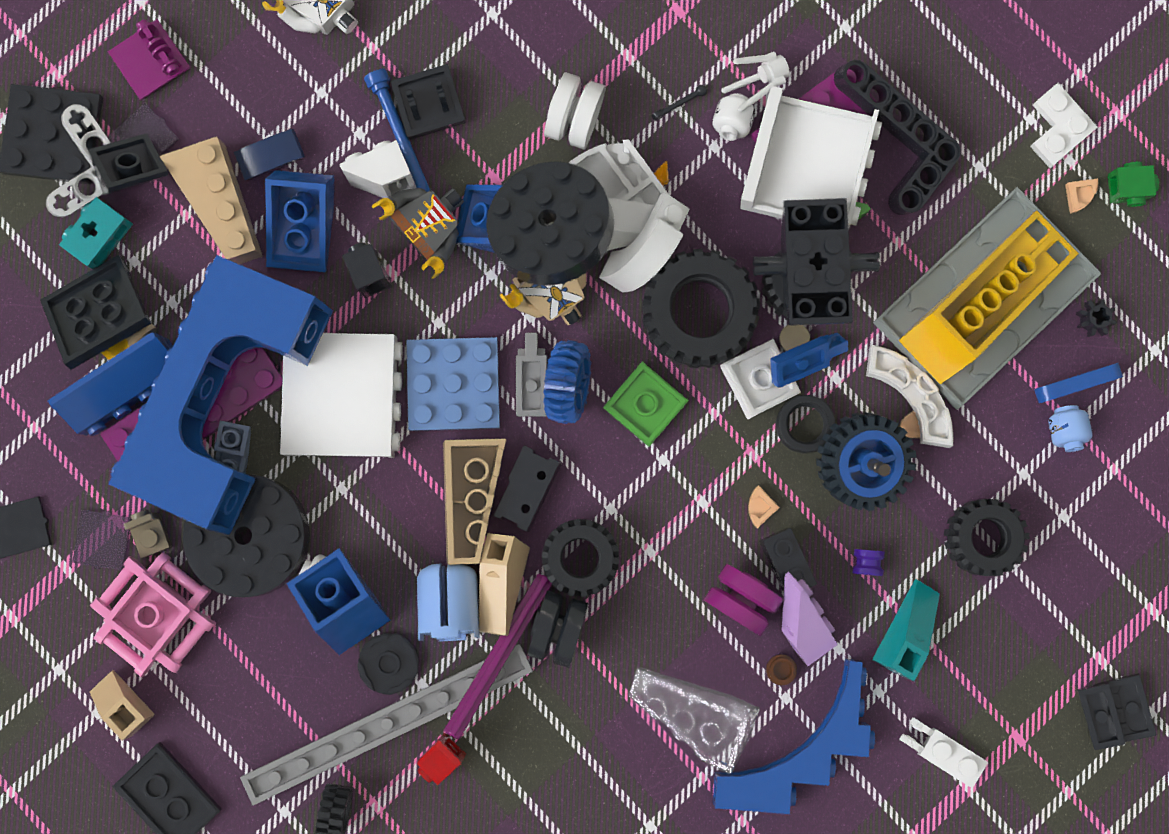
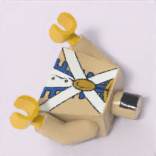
M586 273L572 281L547 286L531 284L515 277L512 279L514 284L510 285L511 293L508 295L500 294L502 300L510 308H516L518 311L536 318L544 316L548 321L561 316L566 325H571L582 316L575 305L584 299L582 289L586 286Z

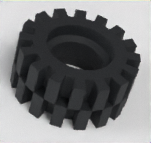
M329 783L325 785L317 815L318 820L316 822L315 834H345L351 811L352 787Z

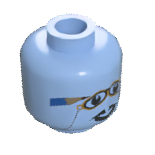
M1077 405L1055 409L1054 415L1048 420L1052 443L1057 447L1065 448V452H1076L1084 449L1083 444L1089 442L1093 434L1089 415L1086 411L1080 410Z

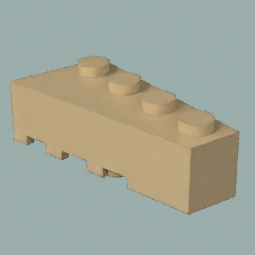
M218 137L159 156L227 260L242 264L263 256L226 146Z
M506 439L444 440L447 565L480 563Z

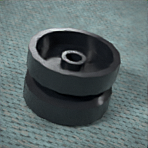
M547 590L541 609L538 608L530 634L533 637L527 656L543 660L547 657L552 642L557 644L553 655L554 664L569 668L585 618L588 602L573 598L569 602L566 615L564 616L559 614L563 603L562 595Z

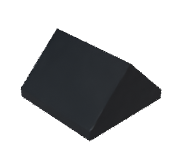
M147 133L88 149L103 195L162 179L168 175V171Z

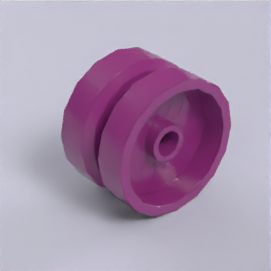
M726 563L718 578L721 583L732 589L731 593L728 594L718 587H711L703 600L761 637L769 622L767 618L756 612L755 608L759 606L768 613H776L783 599L769 590V586L745 571L742 573Z

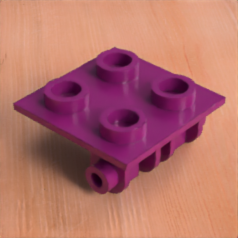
M146 19L139 21L136 25L138 30L135 34L107 51L140 100H143L190 69V66L158 19L153 22H148Z

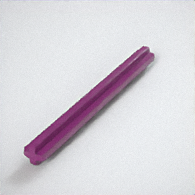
M542 574L535 576L513 613L508 636H499L445 726V733L452 738L460 739L543 601L546 591L550 589L552 583H550L546 576Z

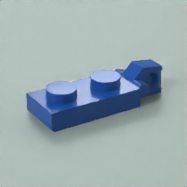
M839 333L824 335L770 358L772 383L776 387L781 388L829 367L833 357L848 351V340H845Z

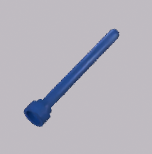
M386 69L375 70L364 77L368 90H372L373 94L377 95L416 187L428 192L430 188L388 91L391 81Z

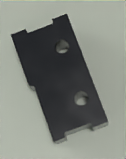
M524 445L508 478L510 483L494 516L502 520L507 518L517 523L518 528L530 532L562 464L552 458L547 460L536 455L535 450ZM542 473H546L544 480H540ZM526 506H530L528 513L524 512Z

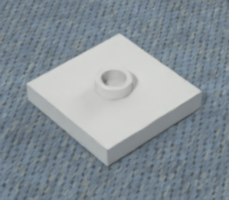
M774 339L720 365L747 420L801 393L796 381L781 388L776 387L772 383L770 358L781 354Z

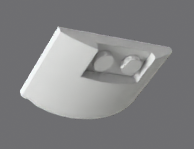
M629 139L622 140L623 143L609 145L605 143L596 146L568 162L584 168L596 177L604 188L607 198L655 205L660 194H668Z

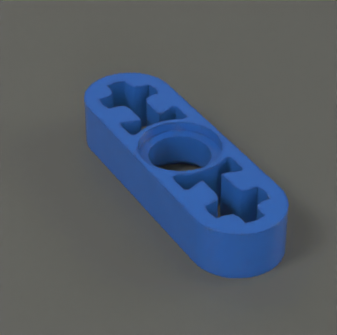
M1119 363L1036 388L1034 391L1038 403H1043L1122 378L1123 374Z

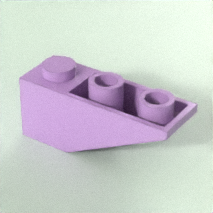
M788 572L785 574L782 632L795 652L809 666L838 645L831 634L835 629L825 616H820L824 611L814 598H809L813 593L805 581L800 579L797 582Z

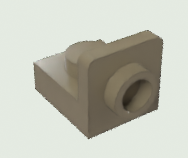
M149 510L140 511L131 515L132 521L124 523L125 530L131 531L140 558H146L172 548L160 513H149Z

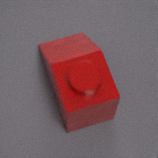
M444 733L418 759L416 764L420 768L417 771L427 782L431 783L434 781L439 785L462 763L466 753Z

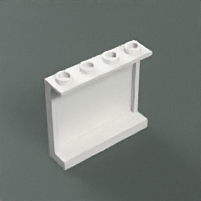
M771 86L743 190L740 209L782 219L784 200L847 198L849 231L850 225H857L861 210L860 207L855 206L857 197H864L868 179L862 178L864 169H871L875 150H870L872 139L878 140L882 122L877 121L879 110L875 109L873 116L782 96L783 88Z
M323 333L308 366L283 356L280 455L394 458L395 451L400 450V433H395V421H400L401 403H396V391H401L402 374L397 372V360H402L403 355L402 342H398V338L394 334Z

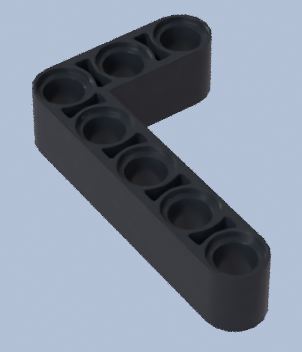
M861 60L849 61L836 70L834 74L836 87L870 116H873L875 109L879 110L877 121L882 122V126L918 156L917 160L892 191L888 200L890 209L897 215L917 212L924 206L958 161L961 154L960 146L955 139ZM848 69L856 74L855 83L850 82L847 78ZM871 89L878 92L879 100L877 103L870 97ZM894 108L901 112L900 122L896 121L893 117ZM917 127L921 128L924 133L923 141L916 137ZM940 146L946 151L945 160L939 157L938 149ZM922 169L928 174L927 184L923 183L920 178ZM904 193L908 194L911 200L908 208L902 202Z

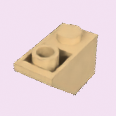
M114 670L90 691L101 719L122 741L132 737L155 715Z

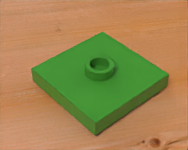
M642 361L604 405L603 409L650 447L689 400Z

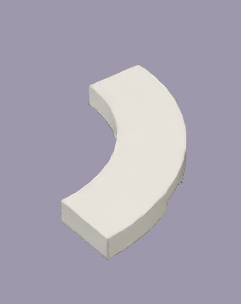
M871 345L869 347L866 376L876 378L891 385L906 398L916 413L920 428L921 444L951 448L953 446V427L950 412L946 408L939 393V388L925 371L922 372L913 363L908 361L907 357L893 350Z

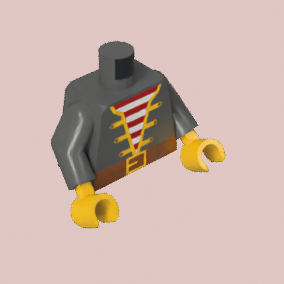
M422 188L399 190L372 205V208L376 206L382 207L384 215L379 217V220L389 217L421 256L427 260L421 267L423 271L428 266L433 267L435 274L432 278L435 279L444 270V264L453 254L459 235L456 228L459 222L452 215V212L464 202L453 188L440 199L432 190L428 192Z

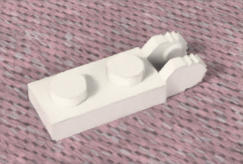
M912 718L910 721L912 727L926 733L928 737L923 745L918 744L909 735L902 734L899 740L917 750V754L973 789L988 762L937 729H931L917 719Z

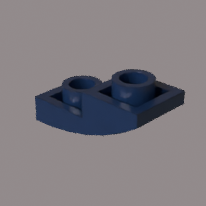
M294 129L275 134L234 152L245 180H251L305 157Z

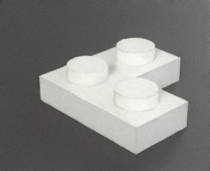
M1057 83L1033 104L1052 128L1030 147L1051 168L1098 127L1062 86Z

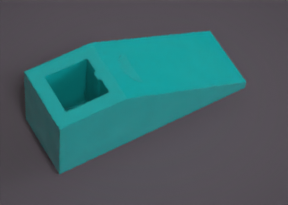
M915 579L872 660L895 674L915 681L929 654L940 593Z

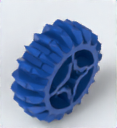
M572 340L560 341L554 346V349L551 351V357L548 359L543 390L544 410L548 419L558 423H575L581 418L584 406L587 404L592 362L590 361L589 349L583 343Z

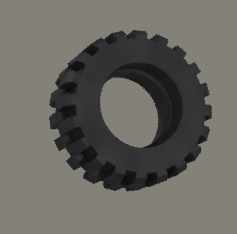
M693 249V252L687 254L683 251L676 254L675 258L668 259L658 273L650 279L642 303V321L644 328L647 330L648 339L651 344H655L662 356L669 357L677 365H688L689 368H711L732 359L749 342L758 324L760 299L756 296L758 289L755 282L750 281L748 278L749 272L744 266L740 268L735 264L736 259L728 256V258L720 256V251L711 250L709 253L703 252V249ZM692 282H705L715 286L724 294L728 302L729 313L725 325L720 331L708 337H693L684 333L676 325L672 316L674 296L683 286Z

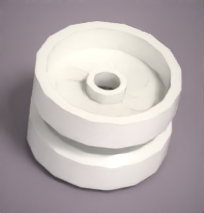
M565 72L550 103L544 136L559 141L565 136L569 125H571L569 132L570 145L585 150L602 106L606 85L590 81L585 86L581 97H579L581 90L580 77Z

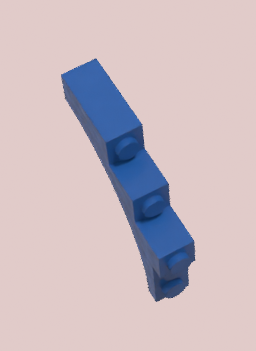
M845 659L842 681L834 703L821 725L803 744L786 756L762 767L739 772H715L713 789L714 807L717 809L790 814V806H795L796 787H792V783L829 786L830 777L834 778L836 771V761L831 758V754L869 757V749H874L875 732L871 730V726L866 722H859V717L864 716L865 710L864 699L860 698L861 686L866 685L867 670L862 667L863 662Z

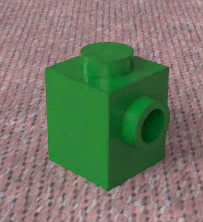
M1130 162L1124 164V167H1118L1108 174L1110 204L1127 203V207L1144 206L1146 201L1156 196L1159 188V178L1157 174H1154V165L1143 166L1142 162Z

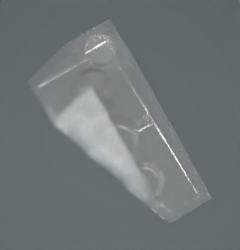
M640 667L636 670L628 695L655 720L662 721L674 732L672 735L679 741L683 740L696 751L694 754L701 761L729 774L733 772L751 736L760 710L759 707L735 696Z

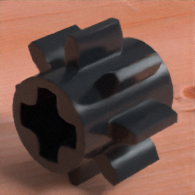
M1104 299L1098 301L1096 306L1089 300L1084 303L1086 311L1080 310L1076 312V315L1080 317V324L1077 328L1087 330V337L1094 336L1097 330L1101 336L1108 334L1106 326H1113L1117 323L1112 319V313L1116 309H1109L1105 306ZM1093 313H1097L1096 318L1100 320V323L1096 324V318L1092 317Z

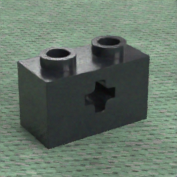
M363 242L353 245L348 249L349 253L342 255L356 289L364 298L393 287L382 260L371 243L366 245Z
M791 528L782 529L759 540L783 593L785 574L788 572L797 582L803 579L809 588L817 585Z

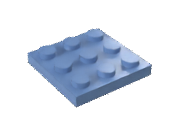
M497 337L407 340L409 431L500 429Z

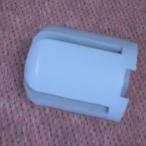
M441 563L431 564L422 569L417 576L418 641H424V635H431V638H436L439 641L466 640V634L474 633L475 638H480L478 576L475 570L465 564H452L447 566L446 577V567L442 566Z

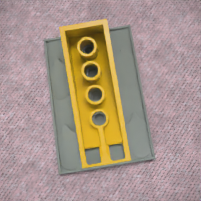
M1016 187L873 323L911 363L922 372L925 371L939 388L942 396L946 397L947 401L957 410L1099 277L1101 272Z

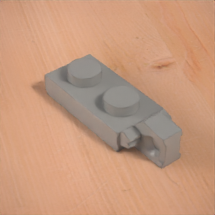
M525 333V349H518V355H516V417H547L543 403L547 356L545 355V348H538L537 333Z

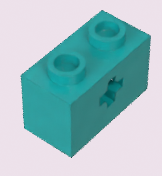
M97 197L84 205L80 212V218L74 225H70L62 235L63 240L59 244V246L91 269L104 263L133 225V223ZM93 228L98 232L95 237L90 233Z

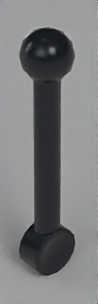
M698 85L694 92L651 115L653 120L661 119L665 114L697 96L706 95L707 88L704 85Z

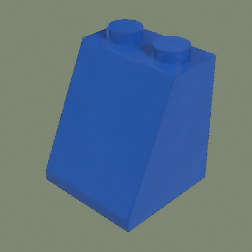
M340 548L286 583L314 631L338 655L390 621L374 593Z

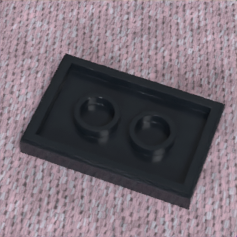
M161 742L157 743L112 786L155 834H197L222 810Z

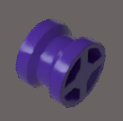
M854 549L856 565L852 569L853 574L883 576L884 570L881 568V560L885 558V552Z

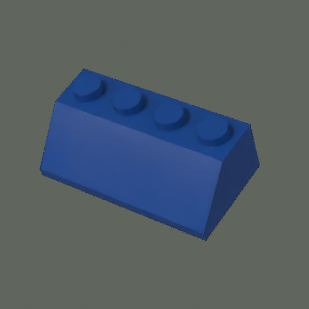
M151 332L49 399L48 403L77 434L95 436L106 428L105 424L113 418L118 420L128 415L132 411L131 406L141 401L144 403L148 401L152 392V383L160 375L165 365L166 353L173 345L169 339Z

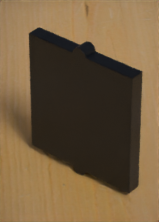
M40 497L0 507V559L52 545L47 527L49 519L45 518Z

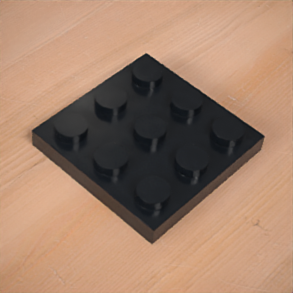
M11 84L0 154V173L69 182L91 168L89 162L64 128L61 116L69 106L74 104L82 105L91 113L99 125L103 97L100 94ZM73 111L70 112L72 117L68 120L71 125L77 123L82 129V132L77 134L80 139L87 132L94 130L91 125L87 129L84 128L81 123L84 116L81 113L76 115ZM89 137L86 141L87 150L95 148L97 137ZM84 178L79 183L91 185V180Z
M120 255L115 256L40 299L63 362L70 370L151 324L127 265Z

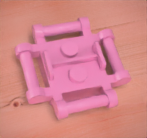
M162 552L148 569L138 560L129 556L123 563L125 567L100 598L96 597L90 604L97 613L105 618L103 620L105 623L93 639L100 645L106 644L135 668L134 672L140 677H143L150 670L156 660L171 672L177 673L182 666L181 661L205 631L209 632L215 625L208 616L197 610L212 590L205 584L201 586L170 561L171 557L165 552ZM164 571L193 596L187 602L182 595L167 583L158 579L157 575ZM135 574L138 578L112 609L110 604ZM190 618L196 623L175 651L169 655L164 649ZM113 630L144 653V658L113 635Z

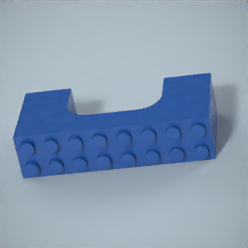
M216 255L214 261L206 269L205 280L201 289L193 296L192 308L187 318L179 326V335L174 346L166 353L165 365L160 375L152 383L151 395L138 413V422L134 431L125 440V450L120 460L114 464L108 484L205 529L230 535L256 478L218 462L208 454L202 439L205 421L233 362L238 356L250 349L265 348L308 366L333 310L311 294Z

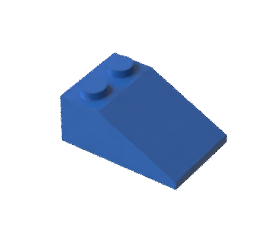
M275 170L265 179L266 267L326 272L334 211V175Z

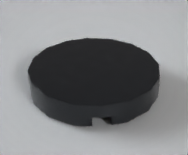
M384 633L374 636L364 644L359 654L357 667L360 678L369 689L391 695L402 692L413 683L418 674L420 660L417 649L409 639L400 634Z

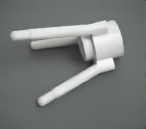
M773 51L766 55L735 58L733 60L734 64L762 62V65L758 67L757 74L722 88V93L736 90L760 79L763 83H770L738 107L739 112L744 111L768 94L771 86L777 87L786 83L785 78L789 76V67L782 55L776 56V53Z

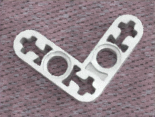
M74 104L69 106L63 112L61 119L64 128L89 162L91 168L48 195L46 207L52 215L57 217L70 215L95 197L103 194L86 148V141L89 137H97L102 141L103 145L110 144L111 142L91 113L82 105ZM72 111L76 115L81 113L84 116L81 123L85 129L90 125L94 129L87 132L81 139L77 134L81 133L82 129L77 123L71 125L68 121L72 117L70 114ZM88 178L94 182L95 192L92 195H84L79 191L78 183L81 179ZM71 186L74 195L81 200V203L77 204L74 198L66 204L68 210L64 211L62 208L56 210L53 206L56 202L54 196L66 197L71 193L66 188Z

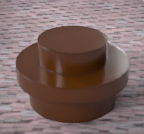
M778 654L771 657L767 662L766 674L774 684L787 685L796 677L797 666L791 657Z

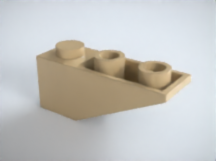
M487 533L480 559V632L508 636L530 547L514 536Z

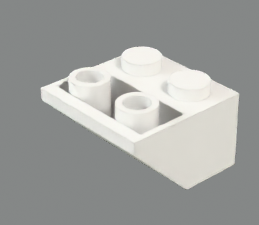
M397 140L393 142H380L373 147L374 150L364 154L361 152L351 154L345 158V162L339 164L351 186L381 198H387L399 190L417 188Z

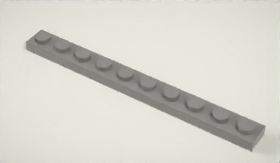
M521 643L514 647L488 693L533 672ZM485 660L242 775L240 779L252 805L260 803L456 709Z

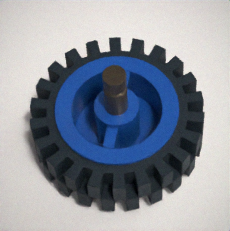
M865 412L864 415L854 413L852 418L845 416L840 419L842 423L840 425L834 423L830 427L833 431L831 435L825 433L822 438L826 441L825 446L819 445L817 451L822 454L821 459L816 458V465L821 467L818 475L820 479L824 480V483H822L824 488L830 491V495L837 500L858 510L864 508L868 511H873L875 506L880 509L887 507L886 501L896 502L898 498L895 495L898 492L904 495L908 490L903 487L905 481L912 483L914 477L908 475L909 471H916V464L911 462V458H916V451L910 449V446L914 444L911 438L905 436L907 434L906 430L899 427L898 423L893 420Z

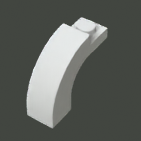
M660 194L643 230L629 246L622 250L611 252L599 278L622 293L636 290L647 283L664 266L683 236L679 231L690 209L669 194Z

